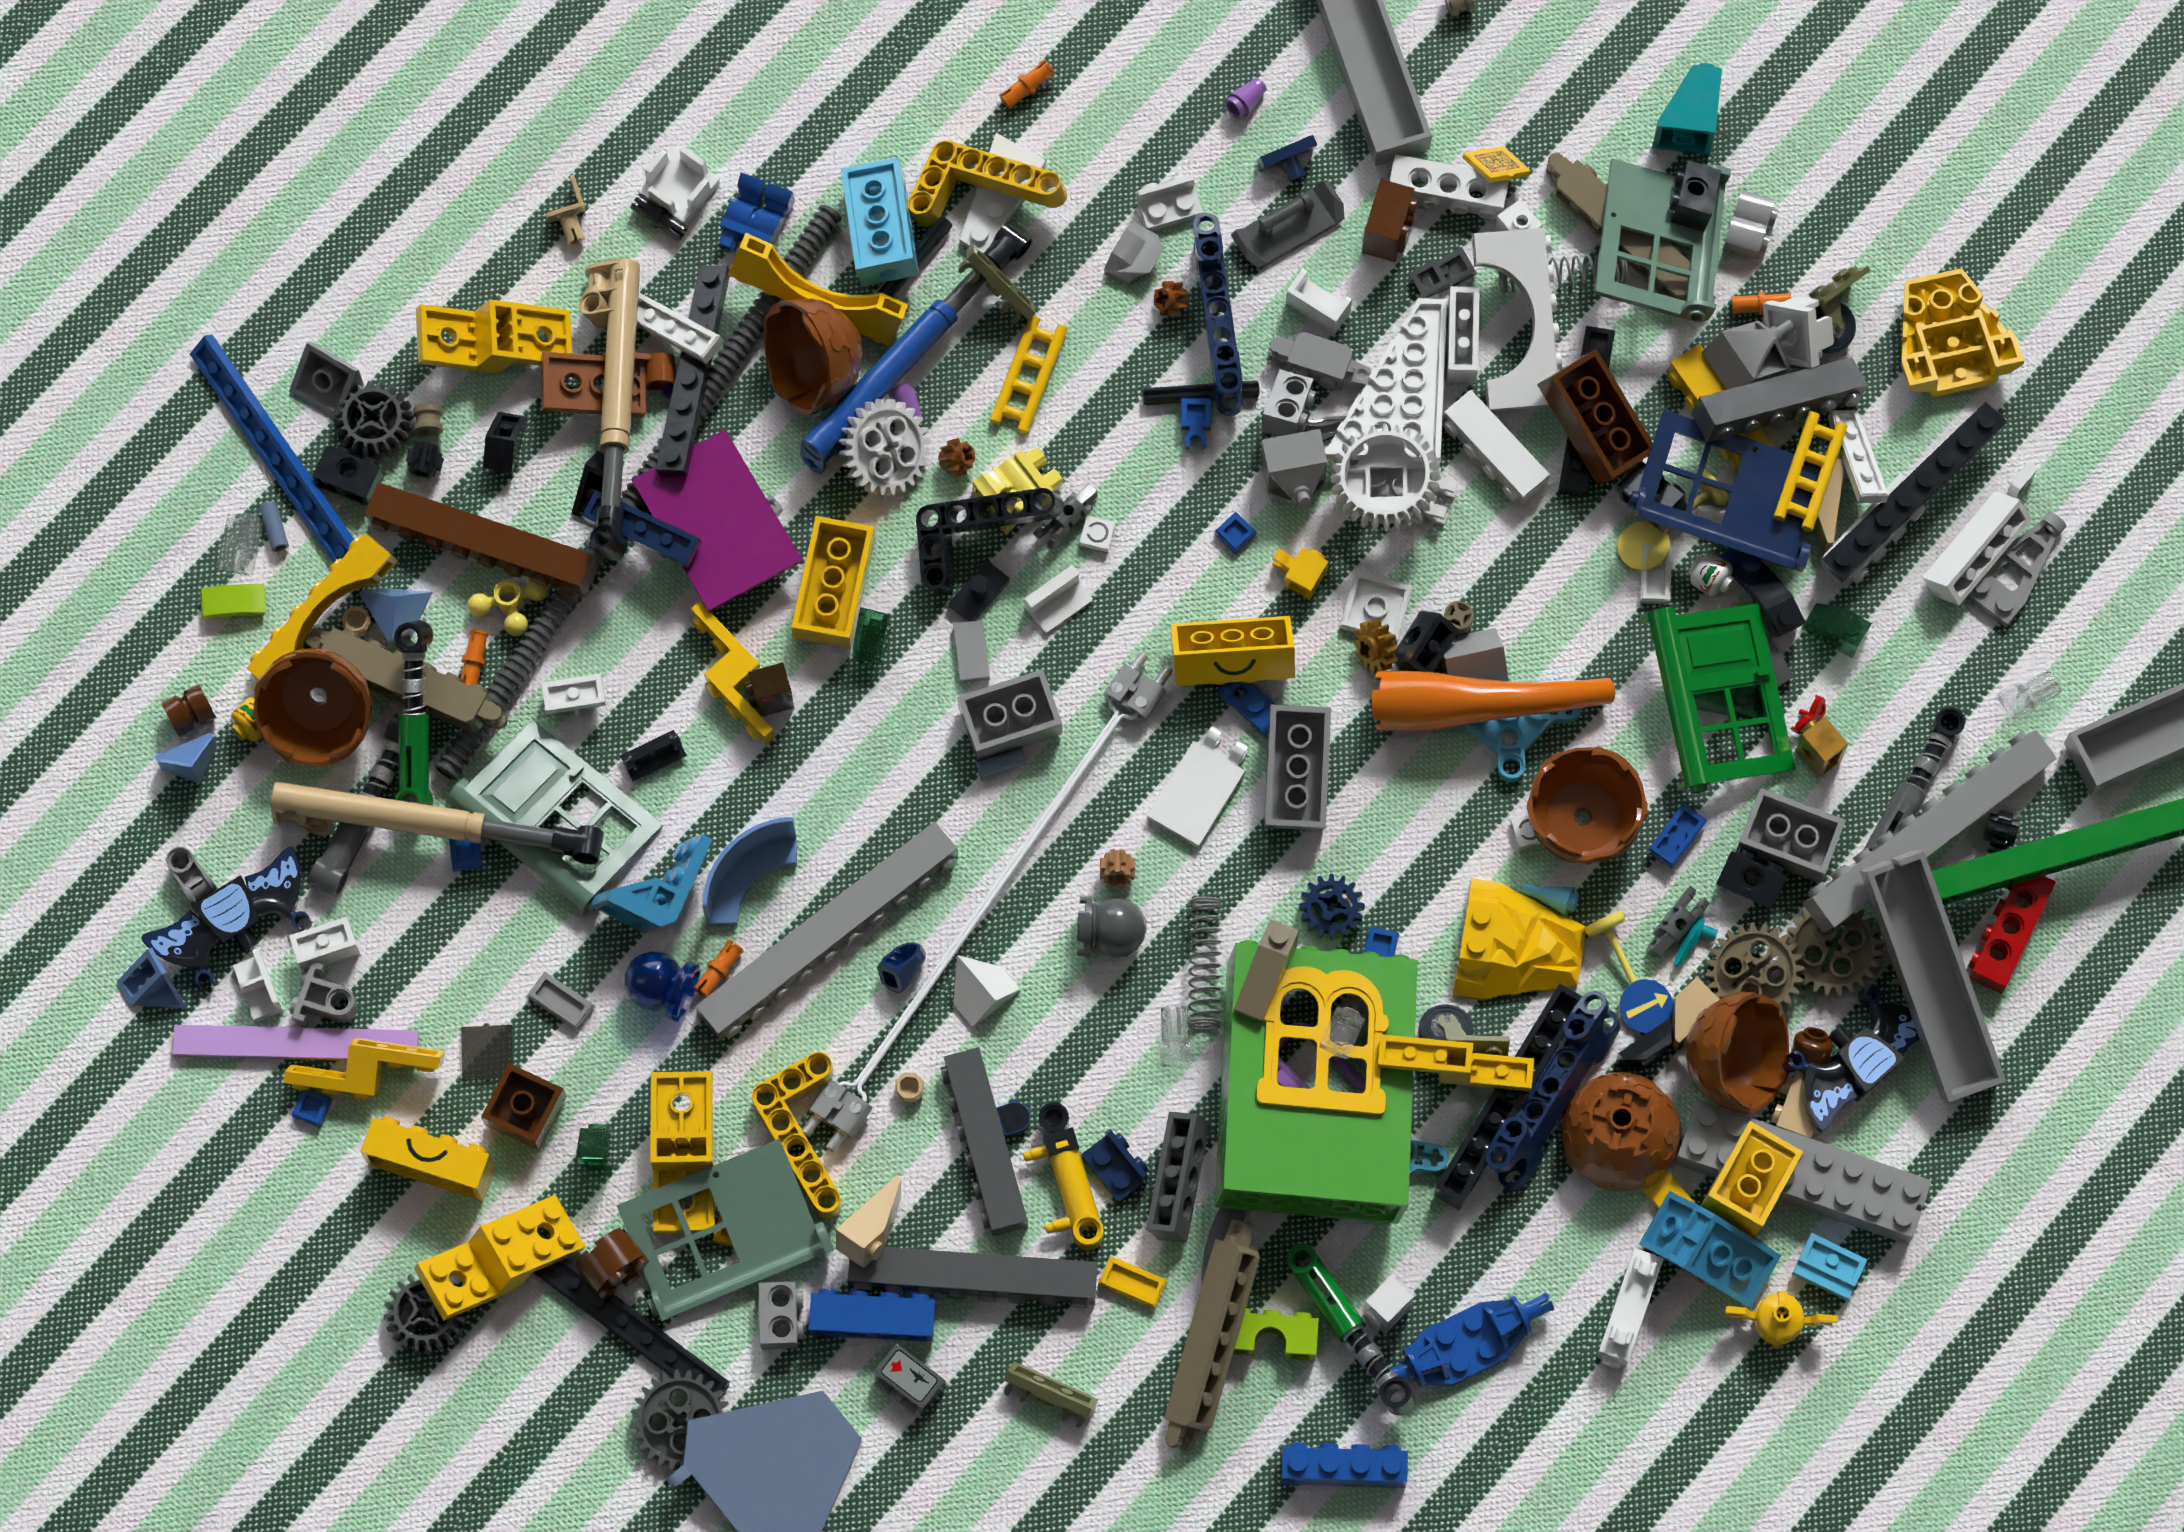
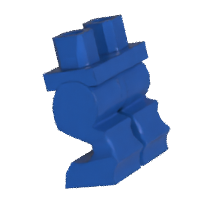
M741 172L737 184L739 196L730 200L725 216L720 224L722 231L719 242L720 248L730 253L735 252L739 241L742 242L745 233L774 246L782 225L785 224V217L790 214L795 203L792 191L768 183L766 186L765 181ZM765 199V207L762 209H758L759 206L764 203Z

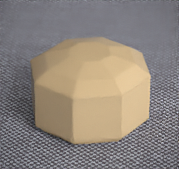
M359 606L347 609L341 619L344 629L352 630L359 636L368 634L372 626L368 610Z
M903 1073L895 1080V1094L903 1103H916L924 1095V1081L916 1073Z

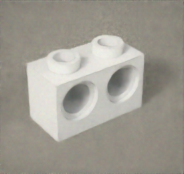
M1391 1275L1365 1301L1363 1314L1366 1317L1364 1321L1374 1331L1377 1332L1380 1329L1386 1334L1411 1309L1414 1296Z

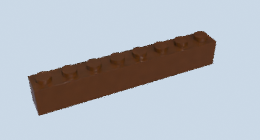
M378 482L364 513L371 523L370 526L377 531L387 533L388 530L393 531L406 541L413 542L416 539L424 542V545L433 550L440 551L441 548L449 550L457 558L467 560L469 557L478 560L477 562L486 568L494 569L496 566L505 569L504 571L507 574L516 578H521L522 575L526 576L539 586L548 587V585L558 587L559 591L569 596L579 594L586 597L599 567L594 554Z

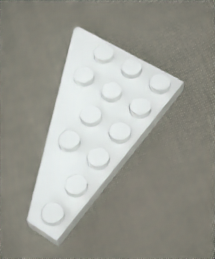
M1417 299L1410 315L1402 323L1399 333L1387 347L1379 360L1378 367L1371 373L1361 394H1358L1347 412V417L1337 428V433L1329 446L1325 448L1327 460H1336V453L1345 454L1342 450V444L1352 446L1350 441L1351 435L1359 440L1361 438V429L1368 435L1371 434L1372 425L1379 432L1382 431L1383 424L1385 423L1387 424L1388 431H1393L1395 425H1399V433L1402 434L1409 428L1411 432L1410 438L1419 433L1421 435L1419 444L1428 441L1430 446L1428 451L1434 450L1436 453V458L1432 461L1441 463L1447 299ZM1406 442L1404 451L1416 462H1422L1421 455L1417 458L1412 451L1407 449L1408 443ZM1366 443L1363 444L1364 450L1355 459L1350 457L1349 460H1360L1368 452Z

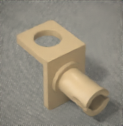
M574 174L570 175V181L578 203L546 213L548 223L554 221L561 222L567 245L575 244L572 232L575 233L578 243L585 240L577 218L579 213L585 212V205Z

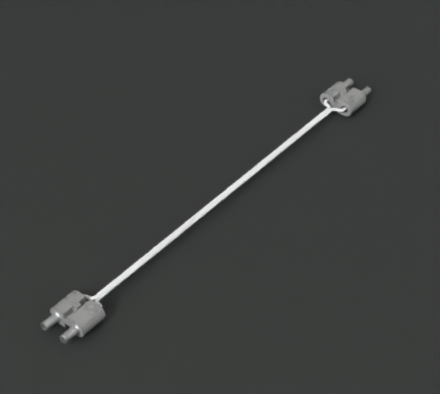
M1139 652L1130 666L1123 665L1103 693L1104 697L1109 700L1110 709L1114 711L1111 720L854 1083L843 1081L839 1084L831 1080L828 1081L808 1110L812 1116L802 1129L806 1136L810 1137L822 1121L836 1130L826 1145V1148L830 1151L835 1152L845 1137L852 1139L872 1110V1107L866 1102V1093L862 1091L865 1081L1119 721L1123 718L1129 720L1138 718L1142 721L1148 719L1166 693L1163 686L1173 673L1170 668L1164 666L1155 680L1147 676H1141L1139 670L1148 659V656L1143 652ZM1114 705L1121 709H1127L1131 715L1121 714L1118 716V710ZM842 1086L850 1088L857 1086V1091L862 1096V1099L853 1093L850 1094Z

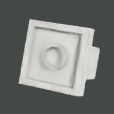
M672 147L668 153L661 150L646 168V180L638 189V195L642 193L650 201L659 207L663 206L669 214L687 225L720 184V180L707 170L706 162L685 147H682L680 151Z
M1796 296L1784 302L1770 300L1763 303L1765 326L1768 328L1772 326L1778 327L1787 320H1790L1795 327V330L1784 336V340L1779 343L1788 363L1791 365L1807 368L1819 366L1822 349L1834 343L1832 317L1825 316L1816 320L1815 308L1819 306V300Z

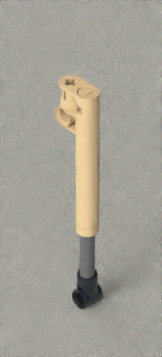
M627 258L594 263L585 267V276L589 278L588 288L578 304L581 313L595 326L607 327L599 447L604 452L601 507L597 509L596 527L590 534V543L608 560L620 559L627 550V541L622 537L624 511L620 506L623 457L629 451L640 279V264L635 260Z
M275 782L271 797V813L275 825H279L281 821L298 823L299 827H304L309 833L319 836L330 835L333 822L337 821L453 840H469V842L479 844L482 843L483 839L547 848L551 849V853L569 855L579 863L590 865L598 863L604 832L601 829L590 825L580 826L577 830L555 826L553 830L488 820L484 813H470V811L283 782Z

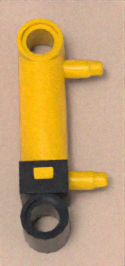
M1050 1102L1040 1109L1038 1115L1039 1128L1042 1134H1044V1145L1024 1152L1023 1158L1027 1162L1048 1157L1054 1171L1067 1217L1046 1224L1044 1226L1046 1233H1057L1071 1229L1076 1246L1085 1251H1092L1102 1244L1104 1238L1103 1224L1100 1220L1079 1152L1073 1127L1069 1128V1113L1062 1104ZM1052 1114L1059 1115L1062 1118V1122L1058 1126H1049L1045 1120ZM1090 1226L1097 1231V1234L1092 1239H1085L1080 1235L1081 1229Z

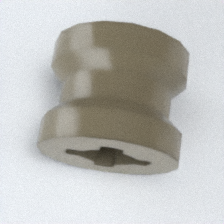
M1445 0L1447 10L1452 18L1458 17L1464 11L1468 13L1475 11L1474 0Z
M422 404L413 408V415L416 417V423L413 425L415 434L420 436H437L443 433V425L440 423V418L443 416V408L441 406Z
M1454 601L1446 607L1444 617L1459 629L1456 635L1459 636L1470 631L1474 613L1471 606L1466 602Z

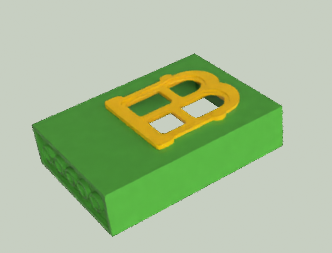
M1253 940L1235 943L1227 962L1215 1207L1398 1224L1409 1204L1413 1071L1379 1068L1378 1058L1381 1034L1415 1038L1418 960L1409 959L1406 955L1382 957L1375 952L1351 954L1345 949H1333L1330 952L1320 951L1314 946L1296 948L1265 1018L1260 1023L1233 1012L1258 948V942ZM1301 989L1314 996L1318 1005L1317 1026L1304 1027L1281 1023V1001L1286 993ZM1352 994L1358 996L1365 1002L1368 1008L1367 1044L1363 1047L1333 1044L1330 1041L1331 1007L1335 999L1341 995ZM1281 1038L1313 1040L1316 1043L1315 1086L1313 1088L1285 1087L1278 1084V1050ZM1331 1057L1361 1059L1365 1061L1366 1086L1363 1093L1339 1092L1328 1088V1065Z

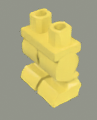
M1039 447L1026 454L1021 449L998 467H993L990 473H983L973 480L972 492L976 497L1037 488H1047L1056 492L1063 485V478L1055 469L1044 476L1040 474L1038 469L1047 463V459ZM1051 497L1044 499L1042 507L1052 501ZM1023 501L1015 504L1013 509L1015 515L1022 511ZM991 505L986 509L988 512L990 511L991 516H993L995 512L994 505ZM1016 524L1000 528L1007 535Z

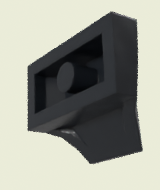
M1667 1019L1620 1051L1616 1061L1623 1070L1644 1071L1666 1056L1672 1043L1673 1025Z

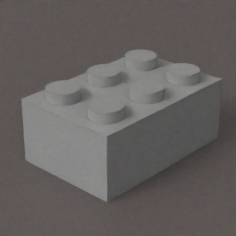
M1043 669L957 697L958 708L977 762L1063 734L1062 721Z
M1760 788L1737 850L1743 847L1748 851L1756 853L1755 859L1764 863H1767L1768 859L1783 865L1784 870L1820 883L1824 879L1846 820Z

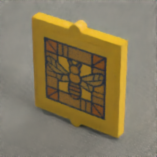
M1504 146L1489 149L1481 148L1478 151L1463 153L1462 157L1489 183L1504 180L1512 181L1514 178L1530 176L1531 172Z

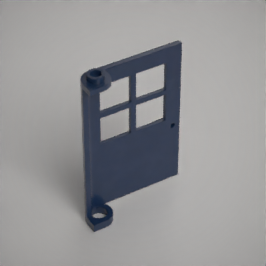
M1666 410L1662 411L1638 492L1633 490L1628 503V508L1632 509L1631 515L1798 572H1803L1806 568L1811 551V544L1806 542L1800 544L1804 532L1801 528L1804 519L1788 513L1784 521H1778L1773 517L1794 457L1793 453L1737 434L1723 441L1717 439L1706 442L1695 420ZM1675 433L1705 443L1696 474L1666 464ZM1711 446L1742 455L1733 486L1702 476ZM1805 461L1800 476L1817 482L1821 467ZM1663 470L1694 481L1685 511L1654 501ZM1700 483L1731 493L1722 524L1691 514ZM1796 487L1791 502L1808 508L1813 493Z

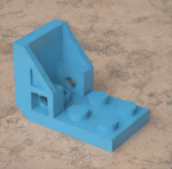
M701 834L685 840L684 843L680 842L673 855V858L676 859L672 870H667L662 880L654 878L595 895L591 907L643 933L677 921L713 839Z
M1671 1191L1668 1192L1639 1245L1700 1278L1750 1309L1782 1256L1714 1213Z

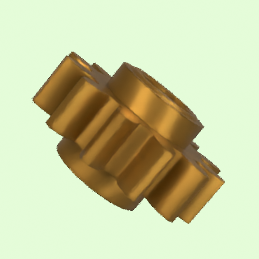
M1380 619L1360 623V629L1354 631L1359 639L1354 641L1353 644L1357 647L1358 653L1356 656L1363 660V667L1370 666L1372 673L1392 669V663L1398 661L1393 653L1398 651L1399 647L1395 645V634L1389 632V625L1382 626Z

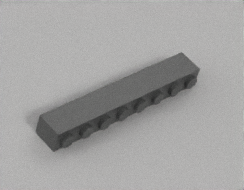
M885 1247L882 1255L877 1260H872L864 1268L849 1259L848 1285L849 1287H854V1290L871 1293L873 1289H885V1292H893L899 1295H903V1291L916 1292V1294H926L930 1297H934V1293L947 1294V1298L956 1300L965 1299V1295L977 1296V1300L984 1302H994L996 1298H1008V1302L1014 1304H1026L1027 1300H1038L1039 1304L1043 1306H1057L1058 1302L1070 1303V1307L1088 1308V1304L1095 1305L1098 1262Z

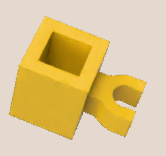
M1302 547L1295 559L1278 548L1272 558L1274 560L1272 565L1287 572L1284 581L1285 587L1310 600L1328 571L1329 561L1325 560L1326 557L1315 549H1310L1309 551Z

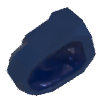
M914 942L905 943L897 946L882 958L877 966L881 983L889 991L900 994L916 979L926 959V952L923 946Z

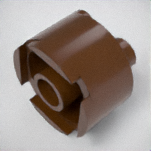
M617 1228L595 1242L596 1247L591 1253L585 1250L577 1259L575 1266L595 1293L602 1300H605L613 1295L621 1284L628 1287L640 1277L638 1271L643 1269L649 1263V1260L624 1228L623 1230Z

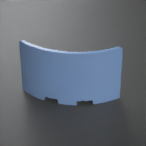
M793 817L777 818L760 823L737 836L720 853L709 872L703 893V912L707 926H737L741 904L752 884L757 879L777 869L797 866V835Z

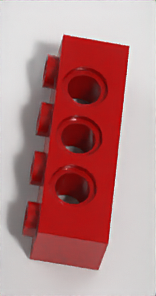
M2042 876L2005 887V889L2010 890V893L2006 900L2000 898L1993 912V915L1998 918L1994 926L1987 925L1980 939L1985 945L1981 953L1978 951L1974 952L1967 966L1973 969L1969 976L1971 980L2000 994L2003 993L2056 881ZM2015 898H2025L2029 902V907H2019L2015 902ZM2002 924H2013L2016 927L2017 933H2006L2003 930ZM1990 950H2000L2004 955V959L2000 961L1993 959L1990 955Z

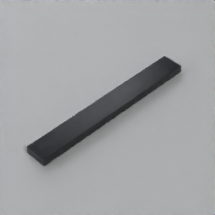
M567 1258L533 1272V1274L661 1371L666 1372L672 1379L677 1369L680 1371L682 1378H685L687 1371L691 1370L693 1380H696L700 1374H703L704 1385L712 1380L715 1382L711 1390L713 1393L718 1390L724 1392L730 1384L727 1379L613 1294L609 1298L602 1300L585 1280L575 1264Z

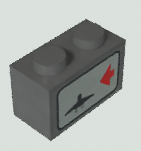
M898 1343L893 1346L873 1371L874 1378L877 1379L875 1384L888 1395L892 1391L902 1398L900 1404L913 1414L917 1410L924 1415L946 1387V1381Z

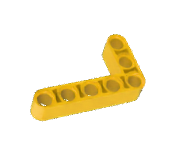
M944 140L938 142L932 148L909 197L908 208L920 226H933L941 217L957 180L1049 208L1063 205L1067 199V190L1055 172ZM952 156L949 160L944 161L945 158ZM977 164L976 167L969 169L972 165ZM999 172H1003L1000 176L995 177ZM1030 179L1026 184H1021L1024 180ZM940 181L936 186H932L935 182ZM1056 187L1053 191L1047 192L1050 188ZM928 206L926 210L920 211L922 208Z
M814 1052L759 1083L752 1091V1101L757 1114L773 1141L781 1140L794 1175L816 1213L824 1219H831L836 1217L841 1211L842 1202L840 1194L788 1108L792 1103L827 1084L833 1077V1065L830 1057L823 1052ZM816 1063H823L827 1066V1070L820 1075L814 1074L811 1068ZM790 1078H797L801 1081L800 1086L794 1090L787 1089L784 1084ZM762 1094H772L774 1096L773 1102L769 1105L760 1104L758 1099ZM779 1119H786L790 1122L788 1128L783 1131L774 1129L773 1125ZM793 1145H802L805 1151L801 1156L793 1157L788 1153ZM815 1170L820 1173V1177L816 1182L810 1183L804 1180L805 1173ZM825 1196H831L836 1200L834 1206L828 1209L822 1208L819 1202Z

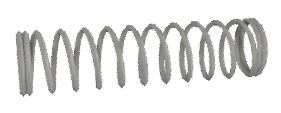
M1599 253L1595 258L1594 265L1591 257L1587 254L1584 257L1583 269L1580 259L1576 255L1572 259L1571 269L1565 256L1560 261V268H1558L1556 260L1552 257L1549 260V264L1553 260L1559 288H1562L1564 260L1569 273L1570 285L1573 288L1575 259H1577L1582 286H1585L1587 257L1591 265L1595 285ZM1618 259V265H1616L1618 283L1620 281L1626 283L1628 280L1627 261ZM1498 271L1501 293H1507L1508 277ZM1510 279L1512 292L1514 293L1515 282Z
M1195 897L1189 901V906L1191 907L1189 914L1194 917L1189 922V926L1194 931L1188 935L1191 940L1195 941L1188 947L1194 953L1188 958L1189 962L1194 965L1188 970L1194 976L1188 981V984L1194 988L1188 993V996L1194 1000L1189 1003L1188 1008L1194 1013L1188 1016L1187 1026L1193 1030L1211 1031L1221 1026L1219 1020L1213 1018L1191 1019V1017L1197 1014L1219 1015L1221 1012L1219 1010L1198 1011L1191 1008V1005L1198 1002L1219 1003L1221 1000L1218 998L1197 999L1192 997L1191 993L1198 990L1216 992L1220 991L1221 988L1217 986L1197 987L1192 985L1191 982L1199 978L1218 980L1221 976L1216 974L1196 975L1191 970L1196 967L1219 968L1221 964L1213 962L1199 964L1193 962L1191 958L1197 955L1219 956L1221 953L1219 951L1198 952L1191 947L1198 943L1216 945L1220 944L1221 941L1219 939L1198 940L1191 935L1199 931L1218 933L1222 930L1217 927L1197 928L1192 925V922L1197 920L1219 921L1222 918L1216 915L1199 917L1192 914V911L1195 909H1220L1222 901L1214 897ZM1204 902H1207V903H1215V904H1196V903H1204Z

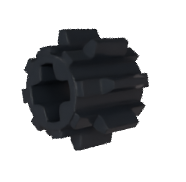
M424 441L415 442L414 448L408 449L406 457L409 472L418 477L434 478L436 471L441 472L444 461L440 450L441 447Z
M1999 810L1997 814L1990 812L1984 832V840L1991 841L1990 846L2004 849L2006 845L2013 847L2020 821L2019 819L2012 818L2013 813Z

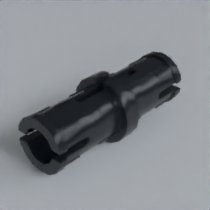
M642 193L634 199L637 203H632L630 208L649 220L652 227L655 229L659 227L675 238L676 241H680L685 234L682 231L687 232L688 225L669 214L666 208L663 206L659 207Z

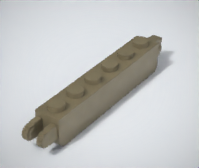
M1557 152L1552 155L1550 154L1546 170L1556 182L1555 198L1601 239L1608 183L1604 184L1597 178V173L1591 166L1583 165L1578 159L1572 163L1566 157H1563V154L1561 155ZM1621 228L1618 251H1624L1627 254L1651 260L1653 237ZM1660 239L1657 262L1690 271V262L1682 255L1680 248L1673 242ZM1627 261V264L1648 282L1650 267ZM1656 269L1654 288L1662 295L1686 301L1689 278Z
M333 627L330 632L317 628L311 630L305 641L308 648L324 649L341 655L360 671L369 689L405 704V700L402 699L405 696V693L402 692V679L405 678V673L402 672L405 670L402 652L396 650L392 653L385 650L386 647L372 639L369 642L360 639L357 633L346 628L344 631ZM424 662L426 664L423 668V675L426 677V693L423 694V702L426 704L423 707L424 712L471 733L479 731L483 724L491 728L494 727L495 730L505 728L508 718L503 713L504 711L501 706L499 707L493 703L487 689L475 683L469 686L462 683L463 680L450 672H447L446 675L437 672L434 666Z
M1232 1219L1224 1240L1215 1239L1164 1417L1165 1420L1170 1421L1165 1440L1167 1446L1171 1448L1181 1447L1180 1449L1183 1451H1193L1200 1430L1207 1431L1213 1426L1260 1260L1258 1251L1249 1249L1253 1225Z

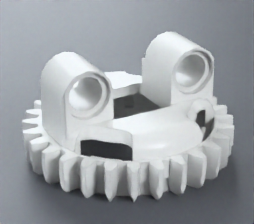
M1385 423L1383 424L1382 431L1379 432L1372 425L1371 434L1368 435L1361 429V438L1359 440L1351 435L1350 441L1352 446L1342 444V450L1345 454L1336 453V461L1339 463L1332 464V471L1337 474L1331 475V483L1336 484L1332 486L1333 494H1339L1336 497L1337 505L1345 503L1342 506L1344 514L1352 510L1351 520L1355 521L1361 517L1362 527H1365L1371 521L1373 530H1376L1379 523H1381L1385 531H1388L1390 523H1394L1397 530H1399L1401 526L1400 521L1404 520L1410 526L1412 525L1411 516L1414 515L1416 518L1421 519V508L1430 511V501L1436 502L1437 500L1436 495L1431 491H1440V484L1435 481L1441 480V473L1436 471L1440 468V464L1438 461H1432L1436 458V453L1434 450L1428 451L1430 448L1428 441L1419 444L1421 441L1419 433L1410 438L1411 432L1409 428L1402 434L1399 433V425L1396 424L1393 431H1388L1387 424ZM1406 442L1408 443L1407 449L1412 451L1417 458L1421 455L1422 464L1417 463L1404 451ZM1366 443L1368 448L1367 454L1357 464L1350 466V457L1355 459L1364 450L1363 444ZM1403 468V496L1371 497L1370 469Z

